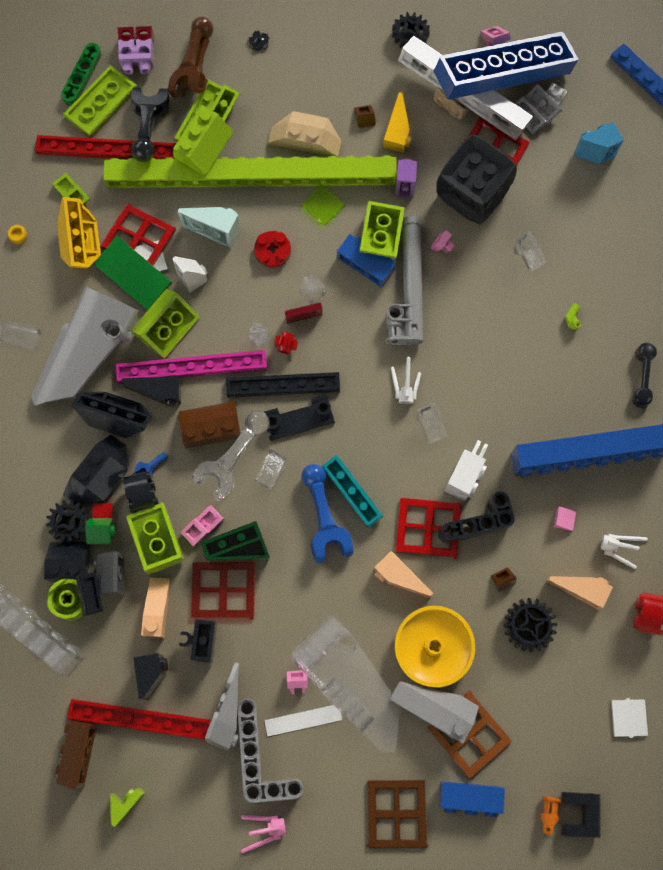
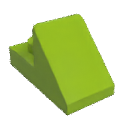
M140 787L136 788L135 791L131 789L124 797L125 803L116 794H110L111 825L113 827L118 826L143 797L145 792Z

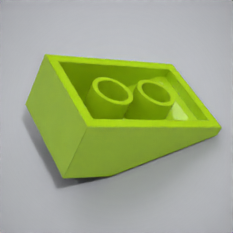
M368 201L359 252L397 258L405 207Z
M164 502L126 516L143 569L148 575L185 561Z

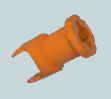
M543 796L544 807L543 813L540 814V819L544 823V833L551 835L554 831V825L559 822L557 814L561 799ZM550 803H552L551 813L549 812V810H550Z

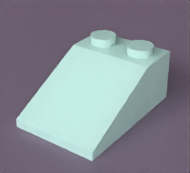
M179 208L178 210L182 227L232 248L241 230L239 216L230 208Z

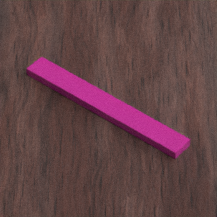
M266 350L115 364L116 383L121 384V378L170 376L185 378L267 370Z

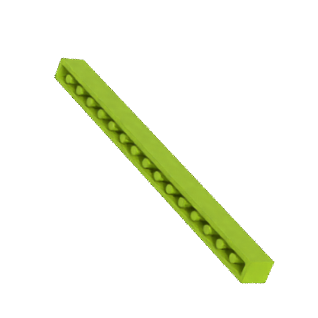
M389 155L382 157L347 156L338 158L336 156H329L327 158H319L317 156L309 158L298 156L291 158L279 156L274 158L238 157L237 159L220 157L216 159L206 176L173 158H152L147 162H140L135 158H129L128 160H119L117 158L104 160V183L107 188L396 185L397 179L396 157Z

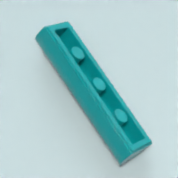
M337 454L322 465V468L368 528L384 517Z

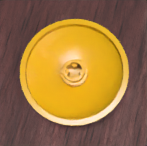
M426 606L412 612L401 623L395 637V655L402 671L414 682L426 687H444L461 679L471 667L475 656V639L469 624L457 612L442 606Z

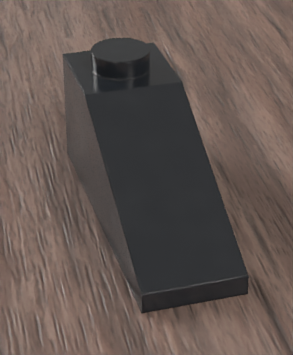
M179 376L121 378L125 388L161 404L176 406V403H181V380Z

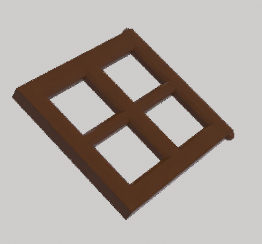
M368 780L369 844H367V848L398 849L427 848L429 846L426 842L425 780ZM376 789H394V810H376ZM399 789H417V810H400ZM418 818V839H400V819ZM376 819H394L395 840H377Z

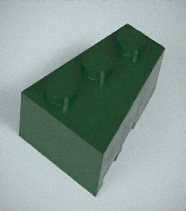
M257 521L200 542L207 561L270 558Z

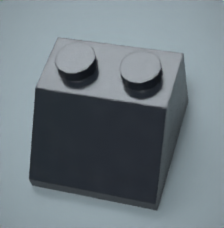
M50 542L45 557L44 579L49 582H57L61 579L76 580L75 576L89 573L90 544L86 542Z
M159 653L133 657L139 699H149L166 676L168 661L167 658H164Z

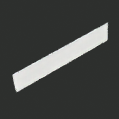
M336 704L264 720L268 737L340 721L342 716L340 706Z

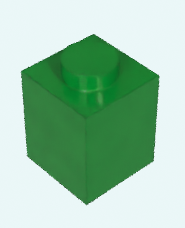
M88 519L85 525L86 543L111 544L113 537H116V525H113V519Z

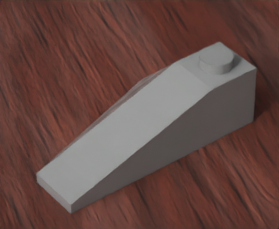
M400 681L389 698L394 703L460 743H464L473 727L479 707L461 695Z

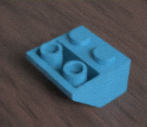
M614 122L608 125L602 124L597 130L587 131L581 135L574 155L575 157L601 164L616 157L624 139Z

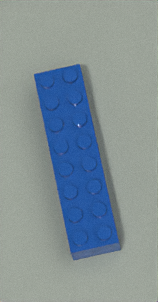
M560 32L439 56L433 72L446 97L450 100L571 74L579 59L564 33Z
M663 424L516 445L511 452L514 474L524 478L538 472L540 475L551 473L552 470L566 472L573 467H577L580 470L589 468V465L596 464V467L608 465V462L622 464L626 463L629 459L642 461L646 459L645 457L650 456L653 459L662 458Z

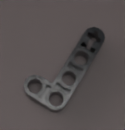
M498 491L489 498V514L444 524L438 531L439 540L443 543H451L508 529L515 521L509 496L505 492ZM495 498L502 500V506L495 503ZM500 516L507 519V525L501 523ZM482 520L488 522L489 529L482 527ZM464 524L470 527V533H466L463 530ZM456 529V532L452 533L450 536L449 534L444 533L446 530L448 532H451Z

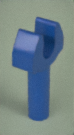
M162 452L148 464L139 462L134 472L137 474L145 469L147 472H151L153 478V469L165 461L168 456L165 452Z

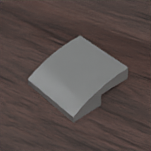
M539 84L525 97L522 96L515 103V105L532 116L526 128L533 135L562 111Z

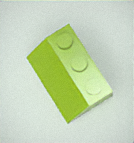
M202 105L173 148L174 158L206 176L234 131L219 114Z
M166 289L131 329V332L143 344L165 359L200 316L177 292Z

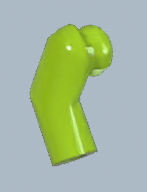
M576 303L571 305L565 315L568 328L571 330H577L581 327V322L576 317L581 307Z

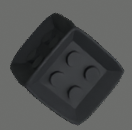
M471 135L459 146L445 164L437 178L436 192L446 204L474 223L481 224L490 216L507 194L515 180L517 166L499 149L484 139Z

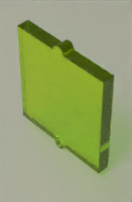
M323 185L313 193H310V196L301 204V207L323 226L332 218H336V214L345 206Z

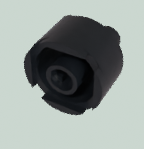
M150 471L123 477L126 498L131 504L129 505L131 514L159 504L155 494V483L152 480Z

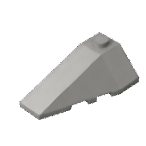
M236 662L226 683V691L220 698L219 710L214 713L205 736L206 743L230 751L231 746H236L239 735H236L239 663Z

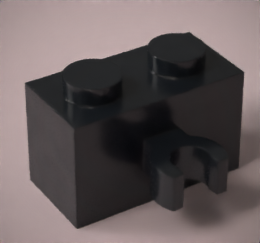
M195 619L193 636L186 631L180 632V635L187 636L188 640L186 643H179L181 647H188L192 644L190 660L213 663L217 622Z

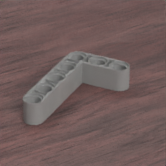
M250 699L242 700L238 705L244 798L251 803L299 798L303 793L304 786L298 779L262 782L257 705ZM247 702L253 706V711L248 715L242 711L243 704ZM247 723L253 724L255 728L252 735L244 733L243 729ZM248 744H252L256 748V753L253 756H248L245 753V747ZM253 765L257 768L258 772L255 777L247 775L246 770L248 766ZM291 783H297L300 786L298 794L294 795L289 792V785ZM277 785L280 789L279 795L271 796L268 792L269 786ZM250 787H256L259 790L257 798H251L248 795Z

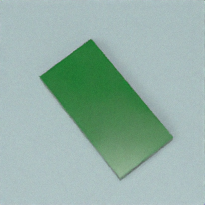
M119 236L113 239L94 263L97 268L147 310L173 283Z

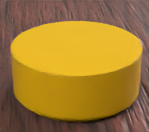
M14 225L8 230V238L14 244H22L27 239V232L23 226Z

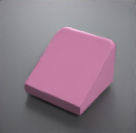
M558 507L553 527L573 531L576 512Z

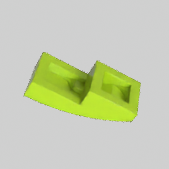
M64 173L52 183L53 187L62 197L81 199L84 204L90 200L67 173Z

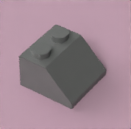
M118 551L97 555V560H94V572H97L100 596H124V556Z

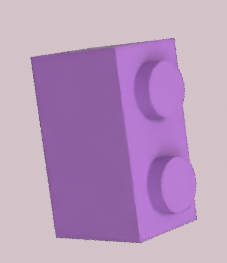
M411 159L398 161L395 196L413 198L417 161H412Z

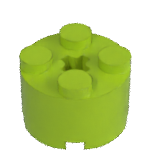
M61 579L55 582L49 589L47 606L56 617L67 621H74L83 617L76 580ZM68 596L72 597V599H71L72 602H71L70 604L67 603V602H68V599H67Z

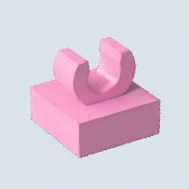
M447 230L440 233L430 249L435 253L440 250L445 253L451 252L455 246L452 242L448 241L452 234Z
M307 670L287 672V688L290 689L291 694H294L295 688H301L302 694H305L306 687H308Z

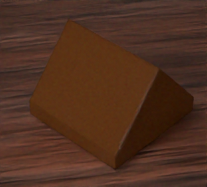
M508 567L491 575V579L498 592L515 584L517 580Z

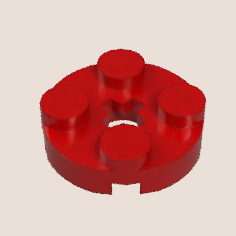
M268 231L258 235L254 245L256 259L269 268L282 266L291 255L289 239L283 232ZM275 246L278 249L275 250V253H271V250H268V248Z

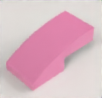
M209 505L180 533L192 546H195L211 533L224 518L212 505Z

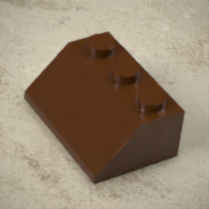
M235 401L179 411L180 430L185 449L242 438Z
M70 720L69 724H66L64 729L66 740L59 752V757H62L61 763L55 770L56 784L74 789L85 786L97 724Z

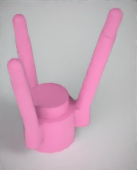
M278 815L241 816L242 819L271 821L267 823L268 828L249 832V836L269 833L271 837L242 849L241 853L253 850L273 840L281 839L282 835H286L284 819H278Z

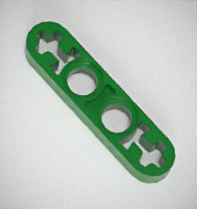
M89 43L82 51L61 92V97L65 104L71 106L82 95L102 55L98 44ZM85 63L90 65L87 70L81 69V66ZM76 78L82 79L81 84L78 85L73 84V81Z

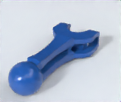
M310 464L303 469L301 478L303 483L310 488L317 512L318 533L310 544L314 561L317 564L323 563L326 557L325 546L328 543L338 545L343 556H352L354 549L351 535L346 529L336 525L327 505L324 493L326 472L320 465Z

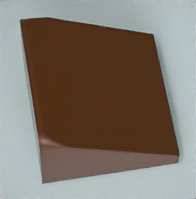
M372 105L354 108L359 128L376 124Z

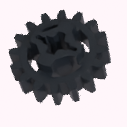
M406 12V17L400 15L399 20L395 19L394 25H392V38H395L394 43H400L399 47L402 48L414 36L426 44L427 38L430 35V25H427V19L422 20V15L416 17L414 12L410 16Z
M63 500L61 506L56 503L55 510L50 508L52 515L46 516L50 520L46 524L47 527L51 528L48 532L51 535L55 534L54 538L56 540L61 537V542L63 543L67 539L73 543L74 537L80 540L79 534H86L83 529L86 525L85 521L90 518L88 515H84L87 510L85 508L81 509L82 505L80 503L75 506L73 500L69 504ZM67 509H72V510H75V512L73 511V512L69 513V512H66V510H67ZM67 518L70 519V520H69V522H70L69 525L66 524V523H67V522H66V519H67ZM65 530L70 531L69 534H63V533H60V532H61V531L63 532V531H65Z

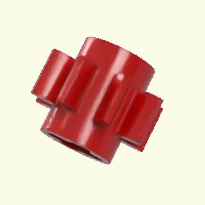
M281 332V336H276L274 345L278 347L277 351L283 354H291L292 350L296 351L298 342L294 339L295 335Z

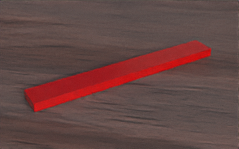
M37 135L35 153L40 155L128 160L129 158H134L131 152L134 141ZM152 142L155 147L153 158L175 159L173 148L177 143Z
M71 699L67 716L68 720L205 740L211 723L209 719Z

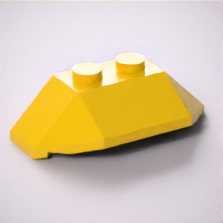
M62 197L57 219L60 256L69 267L88 269L101 255L97 221L83 205L84 203L81 199Z

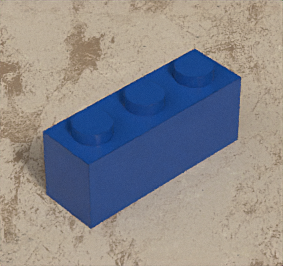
M349 234L337 250V258L382 288L395 270L394 261L390 257L359 252L361 238Z
M441 781L439 807L444 808L446 813H456L457 810H465L467 815H477L478 811L485 812V816L498 817V813L503 814L505 788Z

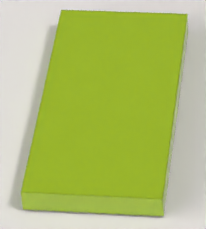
M110 65L63 113V116L91 138L131 96L133 87H137V85Z

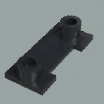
M327 394L311 398V406L279 414L278 408L262 412L269 440L272 441L334 424L335 421ZM321 408H326V411L322 412ZM272 421L276 423L274 426L270 425Z

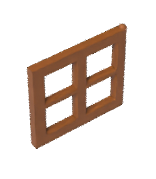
M468 691L463 697L479 706L477 713L481 716V719L473 725L464 743L455 741L453 744H450L437 728L432 725L427 727V732H430L469 779L512 742L473 696L472 691ZM486 725L500 739L488 751L475 738V735ZM469 740L483 754L471 766L457 752Z

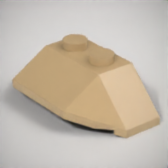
M292 111L272 126L268 145L327 157L336 156L337 158L342 143L328 118Z

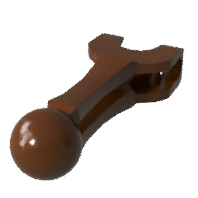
M197 17L191 24L187 52L180 67L171 75L168 84V92L174 99L182 98L189 87L195 94L205 91L208 79L203 74V59L210 42L209 38L214 31L213 24L207 17Z

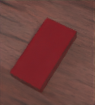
M320 302L285 311L287 324L323 315V308Z

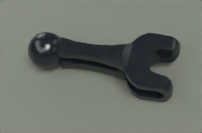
M133 87L131 101L133 102V111L141 117L140 130L137 135L138 139L134 141L131 147L132 155L137 161H150L155 154L151 135L157 118L165 115L169 110L168 88H159L158 93L151 97L144 96L139 87Z

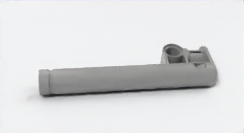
M408 216L403 218L404 304H393L387 309L386 323L389 337L386 338V343L390 345H418L423 343L421 219L417 216ZM395 312L399 314V317L393 318L390 314Z

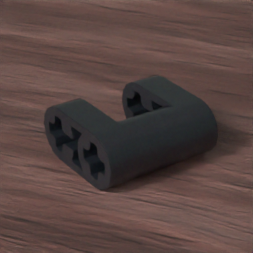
M561 792V803L582 804V825L561 824V835L600 838V794Z

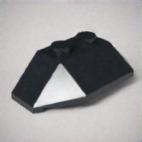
M80 392L72 403L74 410L90 427L123 438L144 431L152 419V415L148 413L141 403L108 392Z
M111 434L97 443L70 476L63 496L70 501L73 500L75 505L80 503L84 506L104 502L128 472L126 445Z

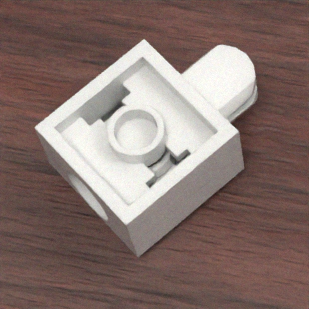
M477 440L472 452L464 449L444 490L463 501L467 497H472L478 486L476 480L480 481L487 467L484 465L486 459L482 457L488 444H484L478 456L476 452L481 443L479 440Z

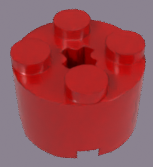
M642 592L636 598L635 609L639 610L636 616H634L633 628L637 629V632L662 636L663 595Z

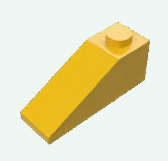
M399 92L384 137L383 148L404 154L405 147L409 148L412 137H409L410 128L403 94Z

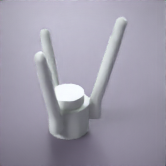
M407 357L405 387H401L400 391L395 369L391 367L396 392L395 399H399L398 402L400 404L414 403L420 382L421 372H418L413 391L412 387H409L410 357Z
M612 534L604 535L600 550H604V555L611 556L636 569V565L616 555L613 551L617 552L618 546L634 550L640 549L638 546L621 543L619 540L648 541V538Z

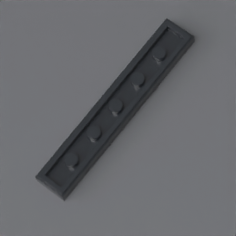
M339 372L226 378L227 398L340 392Z

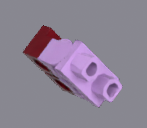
M137 26L136 34L134 27H117L119 61L124 75H132L133 68L138 67L141 74H150L151 67H153L154 33L152 26ZM143 31L148 32V34H140V33L143 32Z

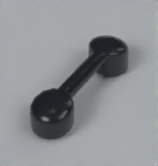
M648 342L641 344L635 352L636 357L643 362L641 388L637 389L632 395L633 404L639 408L648 406L653 400V393L648 387L651 360L656 357L657 349Z

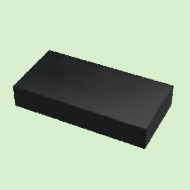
M96 572L75 576L82 615L87 616L103 612Z

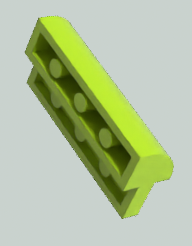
M208 79L205 91L198 94L174 141H179L202 105L219 114L225 121L240 93L225 84L222 87Z

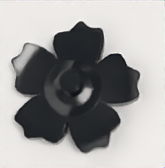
M258 30L252 34V37H248V43L252 46L253 50L257 51L268 47V34H260Z

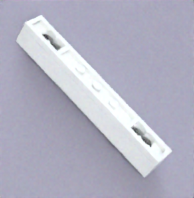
M413 36L403 47L398 61L443 91L433 72L439 56L443 55ZM494 90L455 98V100L514 140L518 139L532 118L526 111Z

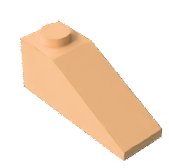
M392 551L374 567L376 572L374 575L381 582L385 581L387 584L430 598L433 594Z
M550 576L546 580V583L598 610L604 607L613 588L608 585L609 582L601 577Z
M150 577L142 620L141 636L164 638L170 579Z

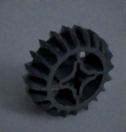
M527 598L526 604L521 599L519 600V605L517 603L512 604L514 610L510 608L507 610L511 616H504V619L509 621V623L503 624L504 628H509V631L504 632V634L512 635L508 640L509 642L517 641L514 644L515 648L522 644L521 651L523 652L526 651L527 646L530 653L534 652V646L537 651L542 650L541 645L547 648L549 646L547 641L553 642L554 640L550 634H557V631L553 630L552 627H556L558 624L551 622L556 616H549L548 613L552 609L545 610V602L538 606L539 599H535L533 604L531 598ZM528 609L537 611L543 618H534L531 612H528ZM522 611L523 622L515 627L516 616ZM528 620H530V623L539 622L532 627V630L527 627L522 629V627L529 623ZM545 623V632L539 639L537 636L539 635L538 627ZM518 632H526L533 642L524 640L518 635Z

